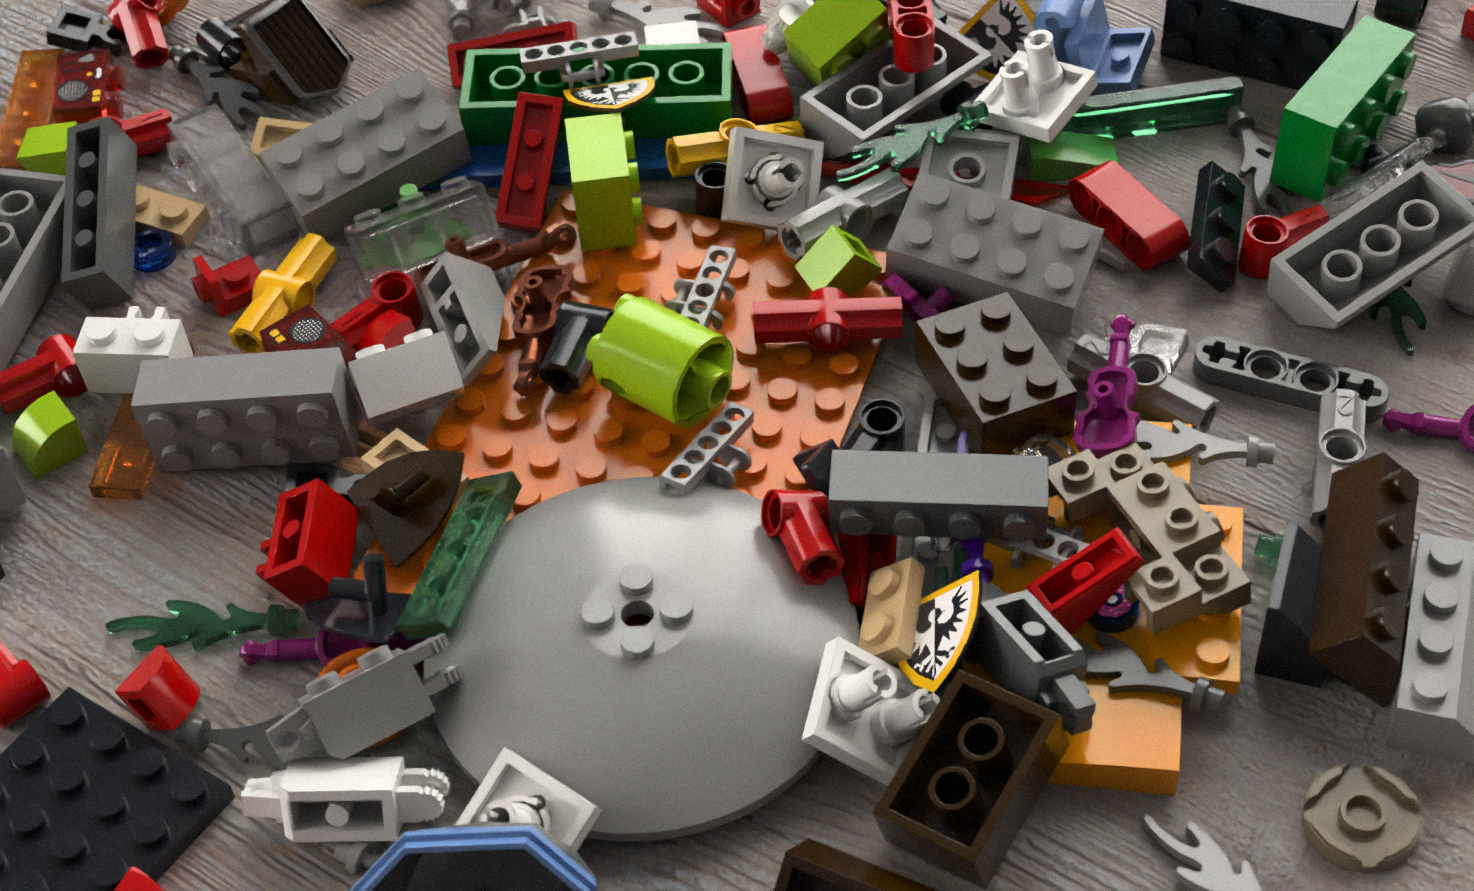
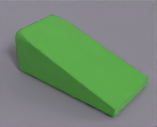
M1060 131L1053 141L1048 143L1023 135L1022 153L1030 181L1074 178L1109 160L1115 161L1120 165L1112 137Z

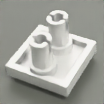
M1035 30L1028 35L1029 39L1025 38L1024 40L1026 52L1017 51L1010 60L1004 63V67L1001 66L999 73L972 103L970 110L973 121L1051 143L1098 86L1096 71L1057 61L1052 33L1047 30Z
M838 636L826 643L801 741L889 786L915 743L918 729L925 726L940 698L935 693L928 695L929 690L918 688L901 670Z

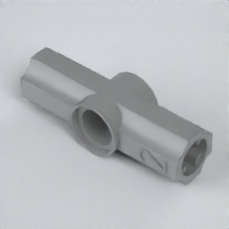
M891 168L847 190L837 185L828 186L817 196L812 208L778 225V240L782 243L786 255L796 261L800 260L831 225L862 240L871 230L874 220L906 204L908 188L904 185L901 175Z
M1085 333L1076 342L1068 358L1067 371L1087 381L1090 373L1107 366L1110 344L1092 334L1088 335ZM1149 352L1129 354L1127 367L1135 371L1139 384L1135 394L1137 400L1131 406L1130 411L1138 412L1140 419L1155 417L1168 423L1179 420L1184 424H1192L1193 429L1203 433L1210 429L1219 410V400L1167 374V365L1158 355Z
M1336 389L1329 395H1322L1320 400L1316 457L1312 470L1314 485L1311 524L1318 527L1322 534H1324L1332 473L1363 461L1366 454L1367 446L1364 440L1366 401L1360 399L1353 390Z

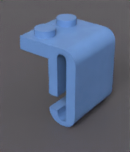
M1043 0L1033 21L1034 30H1047L1052 33L1057 61L1096 71L1098 86L1089 97L1122 98L1134 96L1155 44L1152 27L1110 28L1103 0Z

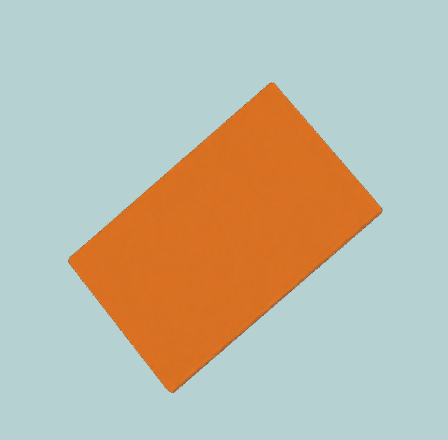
M573 190L563 191L541 231L545 230L550 233L558 226L568 224L573 226L576 231L577 238L575 242L569 245L559 243L547 254L524 260L505 295L497 352L470 386L464 385L463 396L448 400L424 444L429 450L439 449L464 453L462 472L469 477L471 490L451 507V510L433 537L399 568L394 566L375 536L364 556L369 554L384 555L387 592L438 597L439 601L448 582L469 554L507 521L540 502L579 487L624 478L660 477L673 462V459L685 450L696 438V435L730 401L754 411V423L733 444L750 455L752 464L749 469L745 471L737 470L734 473L736 481L731 488L762 501L770 489L811 491L795 465L793 458L800 451L831 439L834 440L839 450L842 449L885 339L850 340L845 348L831 353L819 352L813 349L808 342L755 343L753 302L806 300L807 296L812 292L795 268V265L800 260L796 261L786 255L782 243L778 240V231L721 222V219L642 204L644 225L635 226L637 245L581 251ZM710 245L736 249V261L727 280L735 288V296L733 300L728 301L725 299L726 293L722 291L720 299L716 301L713 310L723 316V325L721 329H715L713 327L714 322L711 320L708 326L709 329L725 336L732 343L734 351L733 370L731 373L732 385L724 402L716 409H713L707 418L696 426L683 429L604 388L596 382L593 373V363L580 389H574L570 394L553 391L547 383L540 380V374L534 379L537 386L529 396H520L519 393L513 390V385L519 374L518 362L522 358L525 343L515 337L512 329V323L516 318L515 311L522 306L516 304L513 294L518 290V278L525 271L545 265L568 266L576 281L572 291L573 297L570 301L614 310L621 296L631 294L635 297H646L664 306L668 300H675L677 293L674 291L673 285L677 279H696ZM868 249L883 270L868 285L849 295L848 298L887 297L882 290V284L886 280V252ZM717 255L715 263H723L728 258L723 255ZM711 271L708 278L717 279L721 274ZM695 305L696 307L706 308L702 305ZM555 337L545 342L541 363ZM736 414L731 420L738 421L743 417ZM723 428L719 434H728L730 430ZM709 442L703 447L704 449H709ZM693 456V457H696V458H698V459H700V460H703L701 457ZM716 457L713 460V462L718 463L725 467L727 466L726 464L721 462L720 458ZM683 471L677 478H686V471ZM363 559L352 579L364 580ZM437 603L422 614L428 628ZM634 614L628 617L624 623L631 627L645 626L652 618L646 614Z

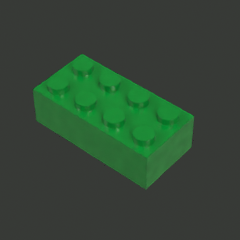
M1366 15L1358 22L1284 107L1269 182L1318 202L1322 201L1332 187L1338 189L1342 185L1349 166L1352 163L1359 164L1372 138L1378 140L1383 134L1390 116L1397 117L1404 107L1408 91L1403 90L1404 81L1410 76L1417 59V54L1412 53L1416 33Z

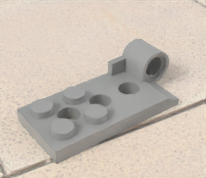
M928 126L919 171L1011 200L1018 170L1021 134L975 128V131ZM970 168V174L978 176L973 179H962L955 173L960 169Z

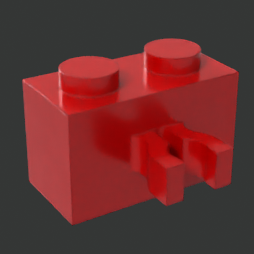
M319 478L280 494L271 539L261 542L260 551L267 555V561L265 564L257 566L255 575L302 608V602L330 597L328 592L330 580L335 576L349 578L360 514L359 510Z

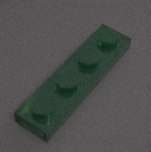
M1239 76L1089 96L1061 131L1120 139L1226 124L1228 120L1226 116L1227 110L1236 105L1242 106L1244 85Z
M513 471L469 480L396 625L407 641L433 637L441 633L445 635L452 634L522 488Z

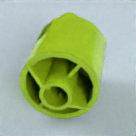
M631 294L621 296L614 307L613 315L608 320L602 333L593 336L587 345L586 359L593 363V373L598 384L683 429L694 427L706 419L713 409H716L724 402L732 385L731 373L733 370L734 351L731 341L725 336L646 297H635Z

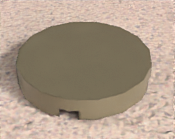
M1349 764L1338 765L1318 775L1306 792L1302 824L1308 841L1323 858L1343 869L1367 874L1391 870L1409 858L1418 844L1422 821L1419 814L1420 805L1417 797L1401 778L1381 767L1364 764L1363 769L1356 767L1348 768Z

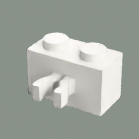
M130 306L127 318L86 317L72 354L88 392L133 394L141 361L194 357L181 319H170L166 307H156L154 316L151 319L143 318L139 306Z
M430 328L422 329L403 338L405 344L386 350L384 344H377L355 353L356 360L348 362L349 372L368 427L463 396L465 386L445 330L433 334Z

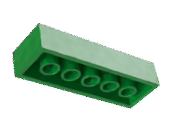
M732 42L638 45L639 56L603 62L605 76L600 77L601 84L653 77L655 92L640 104L623 111L626 119L625 131L632 130L634 139L677 137L719 131L720 124L723 121L734 118ZM578 47L574 48L572 51L581 52L584 51L586 48ZM522 48L467 50L459 112L468 145L509 144L518 92L564 98L563 90H568L569 84L568 82L561 81L559 69L523 74L519 49ZM592 58L570 61L572 73L593 70ZM595 79L573 82V89L594 86L597 83ZM564 98L565 109L558 142H567L565 119L602 115L604 112H594L573 107Z

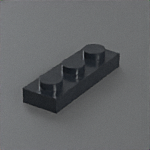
M1211 161L1199 169L1187 268L1222 293L1235 284L1245 185L1241 183L1236 175L1225 171L1214 161Z

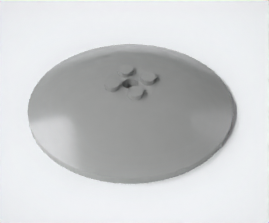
M633 477L586 485L558 494L530 507L491 533L469 554L443 590L433 612L426 639L444 633L449 646L444 648L438 655L424 659V679L434 675L438 670L446 666H454L456 664L460 665L464 677L429 696L436 711L431 714L450 756L477 787L480 786L505 747L601 808V814L586 836L588 839L615 842L655 841L678 838L713 829L761 808L785 792L804 776L824 754V752L801 741L826 643L840 636L858 646L860 629L856 607L854 604L849 603L846 581L840 572L838 576L828 579L823 585H806L802 576L797 574L781 538L768 536L762 527L761 506L763 501L726 486L699 481L686 496L679 495L678 488L671 485L667 489L660 487V477ZM634 614H646L652 618L645 626L631 627L624 623L628 617ZM543 796L538 797L542 801L541 806L533 805V808L538 812L545 808L546 805Z

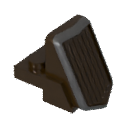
M267 0L239 19L237 30L247 50L241 54L242 60L230 67L229 70L234 79L260 87L267 102L292 106L300 99L309 100L338 94L354 58L331 29L326 28L305 0Z

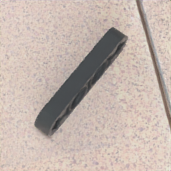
M1222 336L1205 337L1195 346L1192 370L1200 381L1207 384L1318 413L1322 395H1329L1337 388L1353 390L1359 398L1360 395L1369 397V400L1366 401V424L1376 422L1385 413L1389 398V388L1385 381L1373 374ZM1213 358L1220 359L1219 363L1212 362ZM1238 363L1243 364L1242 370L1237 369ZM1258 367H1267L1274 370L1278 376L1270 379L1260 378L1252 370ZM1310 379L1318 380L1324 383L1327 389L1318 392L1306 389L1301 383Z

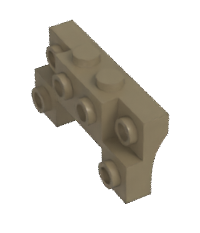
M1136 442L1099 459L1094 456L1090 449H1086L1048 467V498L1055 495L1061 498L1064 504V516L1070 525L1108 508L1109 523L1113 528H1120L1145 562L1143 566L1124 583V593L1130 604L1139 600L1147 610V624L1153 635L1192 617L1209 613L1227 614L1251 603V581L1221 546V542L1224 541V531L1218 518L1211 511L1205 512L1195 500L1189 483L1183 477L1177 478L1163 461L1154 464Z

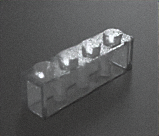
M216 103L167 123L172 142L167 143L166 147L171 160L176 168L184 166L185 176L195 194L203 193L202 198L213 219L221 218L223 231L232 246L239 243L244 252L253 258L300 237L291 203Z

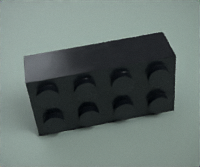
M1166 0L1160 55L1299 91L1353 29L1358 0Z

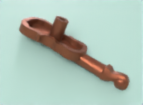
M563 224L550 233L543 230L539 232V236L510 246L501 239H494L467 250L461 235L448 238L444 244L448 253L489 266L492 271H496L524 260L547 254L559 243L563 245L572 244L575 242L577 235L573 226ZM442 256L429 259L416 268L414 280L420 294H423L420 284Z
M538 266L525 271L518 278V290L513 296L516 304L522 306L515 311L516 318L512 323V329L515 337L525 343L522 358L518 362L519 374L513 385V390L519 393L520 396H529L536 388L537 384L534 382V379L539 375L545 342L555 337V323L560 306L564 301L570 300L573 297L572 291L576 281L568 266Z

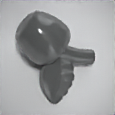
M1474 92L1467 97V100L1457 96L1444 97L1433 100L1418 109L1415 114V126L1418 145L1422 149L1434 153L1455 154L1464 152L1472 146L1474 140Z

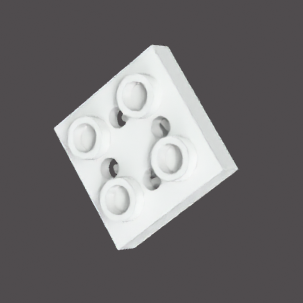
M738 126L730 129L721 222L778 231V225L812 208L819 195L824 142ZM746 172L750 173L747 177L748 181L754 179V183L752 185L747 184L744 180V175ZM765 199L771 200V202H768V203H767V207H769V208H772V207H773V210H772V211H767V210L765 209V207H764V201H765Z
M504 747L455 825L477 822L536 823L577 852L601 814L602 809L518 754ZM543 796L546 805L545 808L538 812L533 808V805L541 806L542 801L538 797Z

